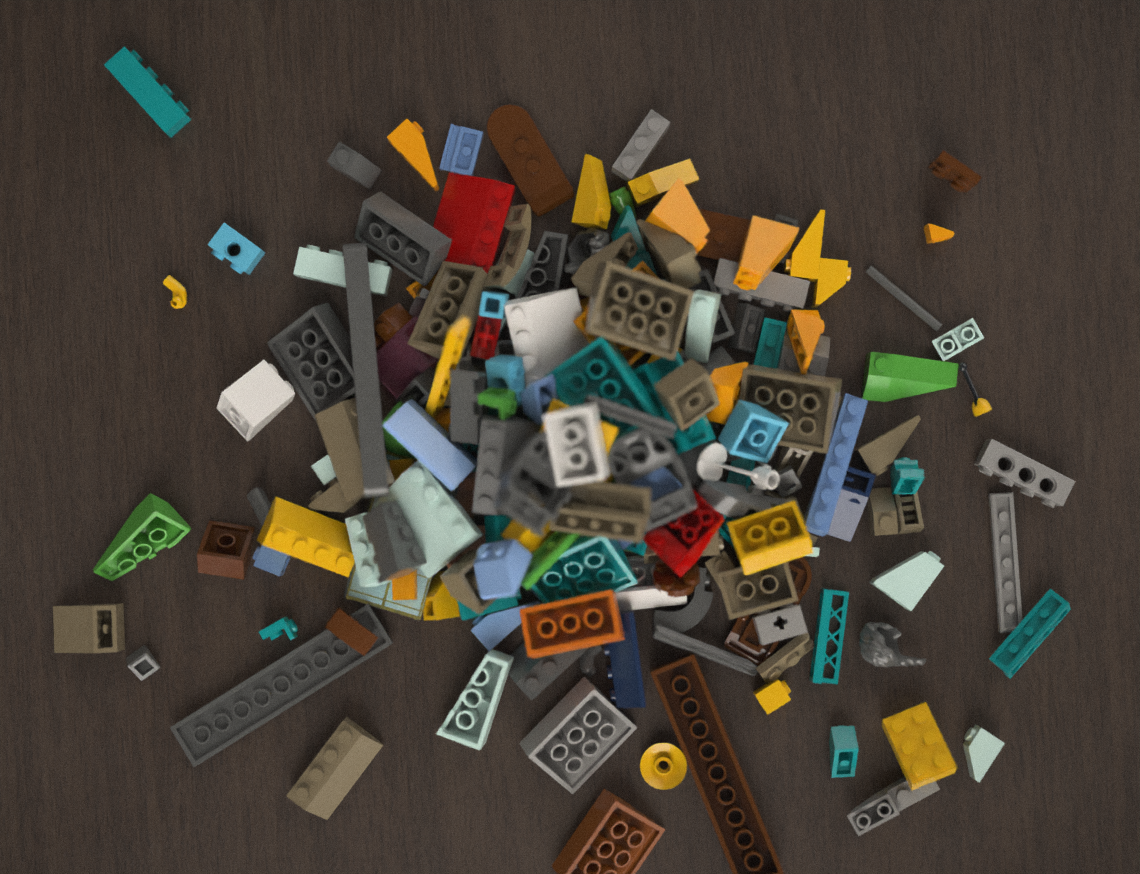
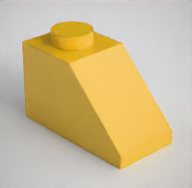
M820 258L819 275L814 285L812 307H818L843 287L846 281L850 280L851 267H848V261Z

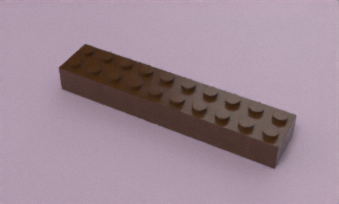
M690 652L649 669L732 873L784 874L694 654Z

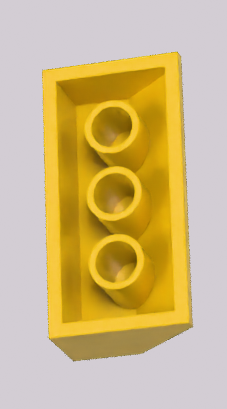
M275 496L257 540L266 547L349 577L355 561L346 524Z

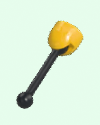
M964 362L960 363L958 369L963 372L975 399L971 406L974 416L977 417L991 411L990 403L984 398H979L967 372V364Z

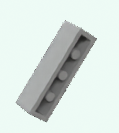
M721 258L718 260L713 278L718 294L729 296V293L737 294L738 299L744 301L760 300L761 305L774 307V304L780 305L787 312H791V309H803L810 281L771 271L756 290H743L738 285L733 284L738 263Z

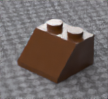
M209 520L197 552L198 573L244 580L250 564L255 527Z

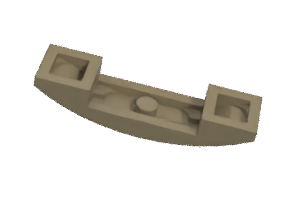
M524 204L510 207L504 225L510 232L499 265L490 266L484 284L486 289L506 286L518 272L526 255L530 239V205Z

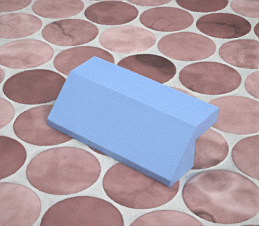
M413 399L407 401L382 425L451 491L477 466L478 460L459 442L451 441L449 433Z

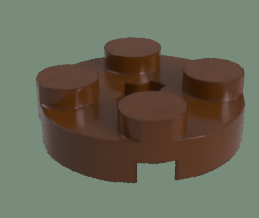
M658 559L655 563L653 570L654 586L659 592L661 590L667 592L670 597L687 596L700 583V569L696 563L681 578L672 576L676 573L661 559Z

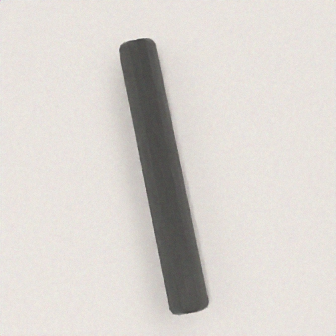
M588 395L584 401V404L597 403L599 413L668 437H673L677 429V425L593 395Z

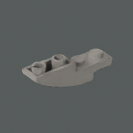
M903 777L862 802L850 811L847 817L857 835L860 836L899 815V811L935 793L940 788L936 781L911 791L906 778Z

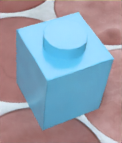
M487 290L482 292L479 316L498 319L506 318L504 305L509 300V294Z

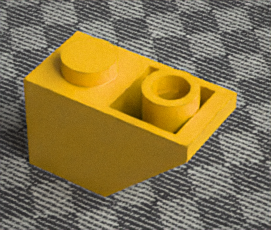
M438 571L430 583L423 609L424 620L460 617L457 599L450 595L440 577L445 571Z

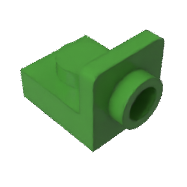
M489 387L478 394V404L488 405L489 408H499L500 420H506L516 413L517 401L515 400L514 390Z

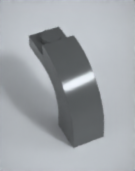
M699 567L700 583L694 587L692 596L687 604L676 610L654 609L652 632L656 625H660L682 633L694 627L702 620L709 610L714 593L704 590L705 586L709 587L710 573L706 572L707 568Z

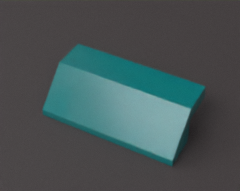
M677 351L674 361L663 357L633 370L661 411V414L656 418L674 424L676 423L660 402L654 385L684 364L679 351ZM706 415L683 431L677 426L673 437L665 436L677 455L716 438Z

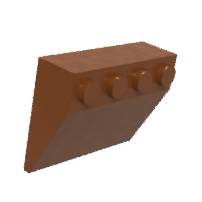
M604 789L551 867L557 874H636L666 829L620 797Z

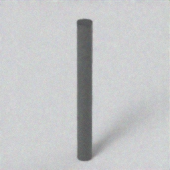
M872 265L866 270L870 277L935 331L942 326L937 319Z

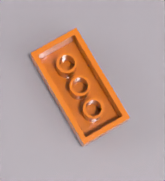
M613 590L519 609L527 656L533 659L625 640L617 595Z

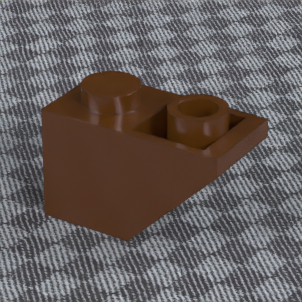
M400 303L383 312L374 322L376 355L380 354L398 338L414 320Z

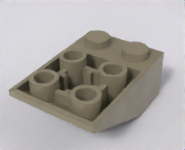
M123 603L53 606L54 653H110L125 650Z

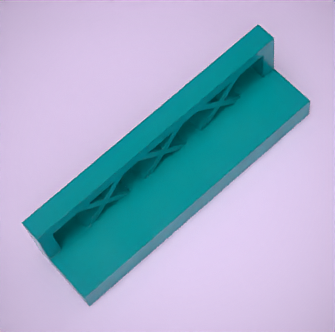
M820 589L814 637L815 646L812 653L809 677L812 683L838 684L849 592ZM833 595L843 596L842 606L834 611L831 607ZM835 616L840 622L839 629L831 634L829 622ZM832 639L837 648L836 652L828 657L826 646L827 642ZM828 662L834 668L833 678L823 677L824 665Z
M1049 589L992 654L989 660L1011 679L1071 610L1070 604L1052 589Z

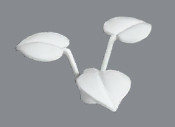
M719 443L708 445L702 451L697 461V471L703 480L718 481L722 476L723 468L751 476V480L755 485L749 486L747 493L764 496L763 490L766 488L772 490L779 483L778 472L771 470L772 467L766 463L757 461L762 467L755 468L752 472L724 464L727 459V451ZM778 445L776 446L769 460H771L775 455Z

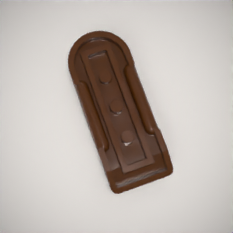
M503 105L493 111L487 123L489 139L526 202L531 206L534 215L540 217L575 196L573 187L527 111L517 105Z
M698 208L710 231L705 236L708 241L697 253V256L714 260L721 258L738 263L745 234L751 220Z
M803 557L787 561L798 601L793 602V605H799L812 579L811 568ZM779 606L770 608L771 611L780 609ZM756 612L736 619L725 638L724 646L759 666L771 657L779 641L765 645L759 644L752 616L757 615ZM777 616V621L773 622V624L781 628V623L785 621Z

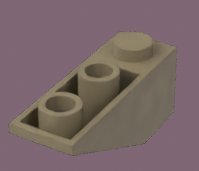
M627 232L582 263L571 278L579 294L590 297L591 286L598 263L611 262L622 267L628 264L638 250L631 233Z

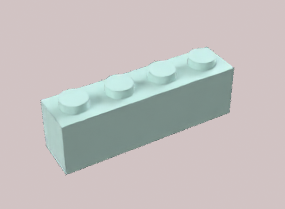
M307 245L306 248L299 247L293 273L295 276L346 288L344 256H342V252L336 250H329V253L321 252L320 247ZM374 260V263L368 262L371 293L387 297L393 270L387 266L388 263L385 261Z

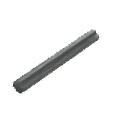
M656 625L652 632L653 638L740 672L755 676L758 672L756 670L758 665L748 659L663 626Z

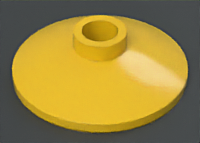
M665 742L656 743L644 752L640 762V770L644 780L650 786L660 790H668L682 782L686 775L687 762L683 752L675 745ZM661 761H666L668 763V767L662 769L659 766V763Z

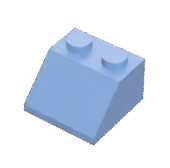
M515 539L482 544L478 549L473 565L479 594L483 600L516 594L533 555Z

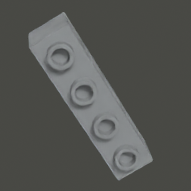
M986 439L974 463L980 467L979 471L988 476L994 474L1000 477L999 481L1010 487L1014 484L1021 488V493L1032 498L1035 495L1042 499L1041 503L1051 508L1064 505L1075 483L1074 480L993 439ZM1000 458H1004L1007 462L1005 470H1001L998 467ZM1022 468L1028 473L1025 481L1019 478V471ZM1043 479L1048 482V489L1045 492L1040 488V482Z

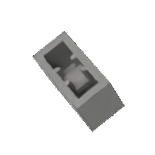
M792 602L779 606L780 609L773 611L767 609L757 612V615L752 616L759 644L765 645L808 633L800 605H793ZM777 616L785 621L781 623V628L773 624V622L777 621Z

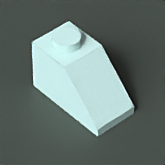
M975 725L974 728L971 727L966 732L963 746L970 777L980 783L1005 743L983 728Z

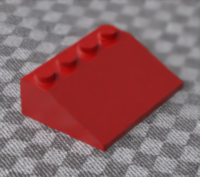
M449 172L433 225L436 230L452 240L445 261L481 267L488 274L490 266L495 264L505 230L504 225L514 199L515 185L488 178Z

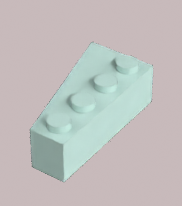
M491 649L436 734L481 750L487 741L514 657Z

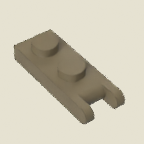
M808 633L800 634L760 664L756 670L768 684L770 681L779 678L781 673L788 667L796 665L801 657L814 648L815 644L810 639Z

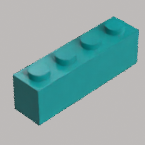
M124 46L104 66L171 138L191 120L186 114L189 110L180 100L176 103L171 98L174 93L165 83L161 86L156 81L158 75L150 67L145 69L142 66L141 62L143 59L135 50L130 52Z

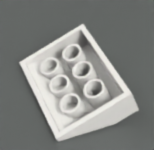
M577 287L508 300L504 305L515 355L523 359L525 388L531 383L545 378L547 373L589 345L573 322L582 314Z

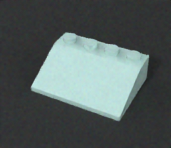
M419 460L402 473L389 487V495L381 496L374 504L377 507L381 503L396 500L408 526L412 529L418 546L423 551L427 563L420 568L428 579L483 536L450 489Z

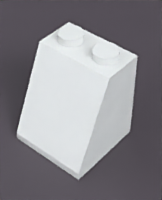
M262 360L221 393L217 409L248 442L292 402L295 392L293 386L278 375L277 369L272 364Z

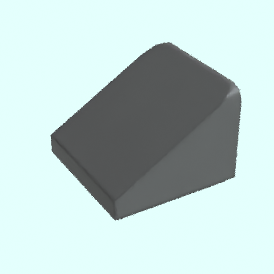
M145 645L126 657L127 667L141 681L160 668V665Z

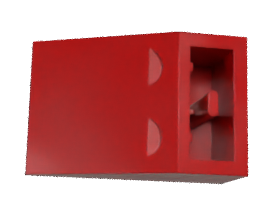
M694 490L693 493L698 508L651 529L642 539L680 578L698 561L725 519Z

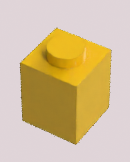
M779 679L770 681L753 692L767 715L791 700L788 695L791 693V690L784 680L781 682Z

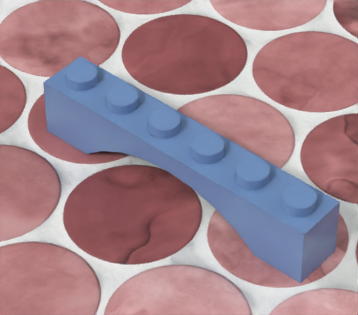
M846 393L842 396L843 399L834 422L829 450L825 455L816 486L803 519L808 532L822 537L829 532L868 400Z

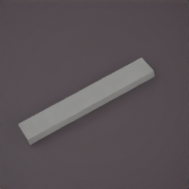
M1013 492L989 493L998 632H1013L1023 620Z

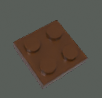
M944 150L928 166L932 169L933 175L940 179L945 178L951 183V187L958 192H968L982 178Z

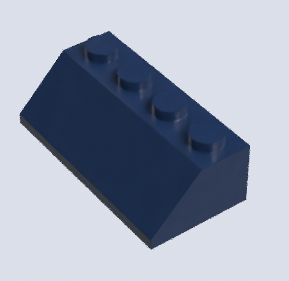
M632 610L620 611L625 640L604 644L605 656L610 655L611 665H607L608 679H613L614 688H610L611 702H616L617 708L646 707L634 613Z

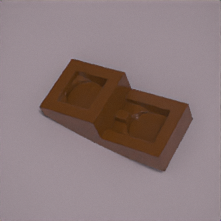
M339 607L324 625L339 639L363 656L367 654L378 639L375 633Z

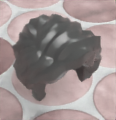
M589 227L586 231H578L574 240L567 247L569 263L565 265V272L576 273L585 260L608 246L609 233L594 227Z
M869 622L864 625L860 632V654L864 660L876 667L923 666L926 663V658L901 655L897 638L902 633L887 623Z

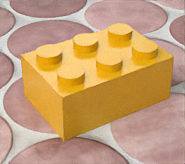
M795 500L727 523L732 543L745 575L813 553L810 535Z
M926 702L882 720V728L911 791L956 772L957 766Z

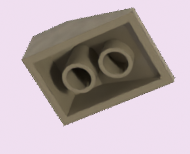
M639 219L636 221L646 252H649L652 262L668 283L688 289L701 282L698 273L701 271V268L696 259H694L697 253L691 243L687 244L682 236Z
M788 562L748 575L744 574L742 566L717 573L730 620L798 601Z

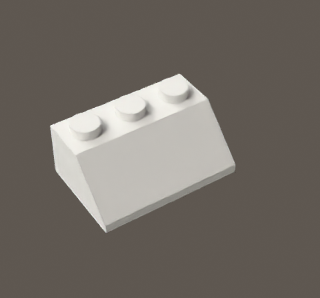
M597 403L572 406L543 415L557 486L604 480L610 474Z
M642 555L626 557L638 583L616 593L619 611L687 604V596L670 597L667 592L662 590L659 592L655 588L653 583L655 563L644 564ZM677 574L672 575L675 578H680Z

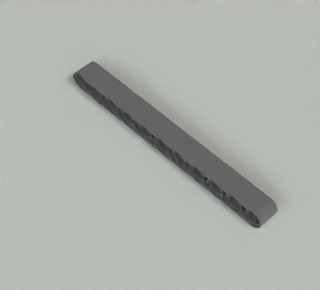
M366 243L343 244L364 497L389 495L367 245Z

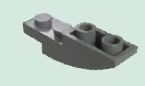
M704 479L696 490L717 512L734 519H740L788 503L786 499L747 493L743 485Z

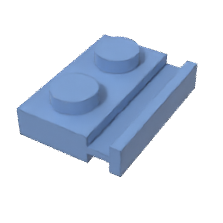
M451 124L439 167L440 170L473 176L484 133Z

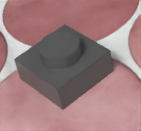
M791 465L778 472L779 483L776 489L782 498L803 487Z

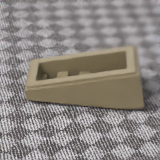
M918 492L908 497H900V494H893L897 510L898 534L921 532L924 529ZM912 502L913 505L902 506L901 503ZM913 511L914 515H903V512ZM914 521L915 524L905 525V522Z

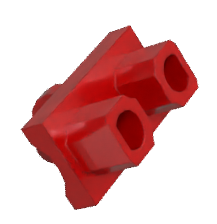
M478 315L470 356L486 360L495 356L502 319Z

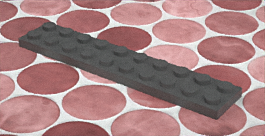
M367 604L351 614L360 624L378 636V639L365 656L361 655L327 629L171 726V731L193 767H196L393 644V640L372 606Z

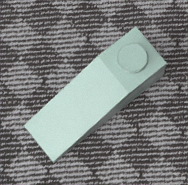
M700 289L694 292L688 314L685 354L688 359L692 358L695 361L708 362L721 294Z

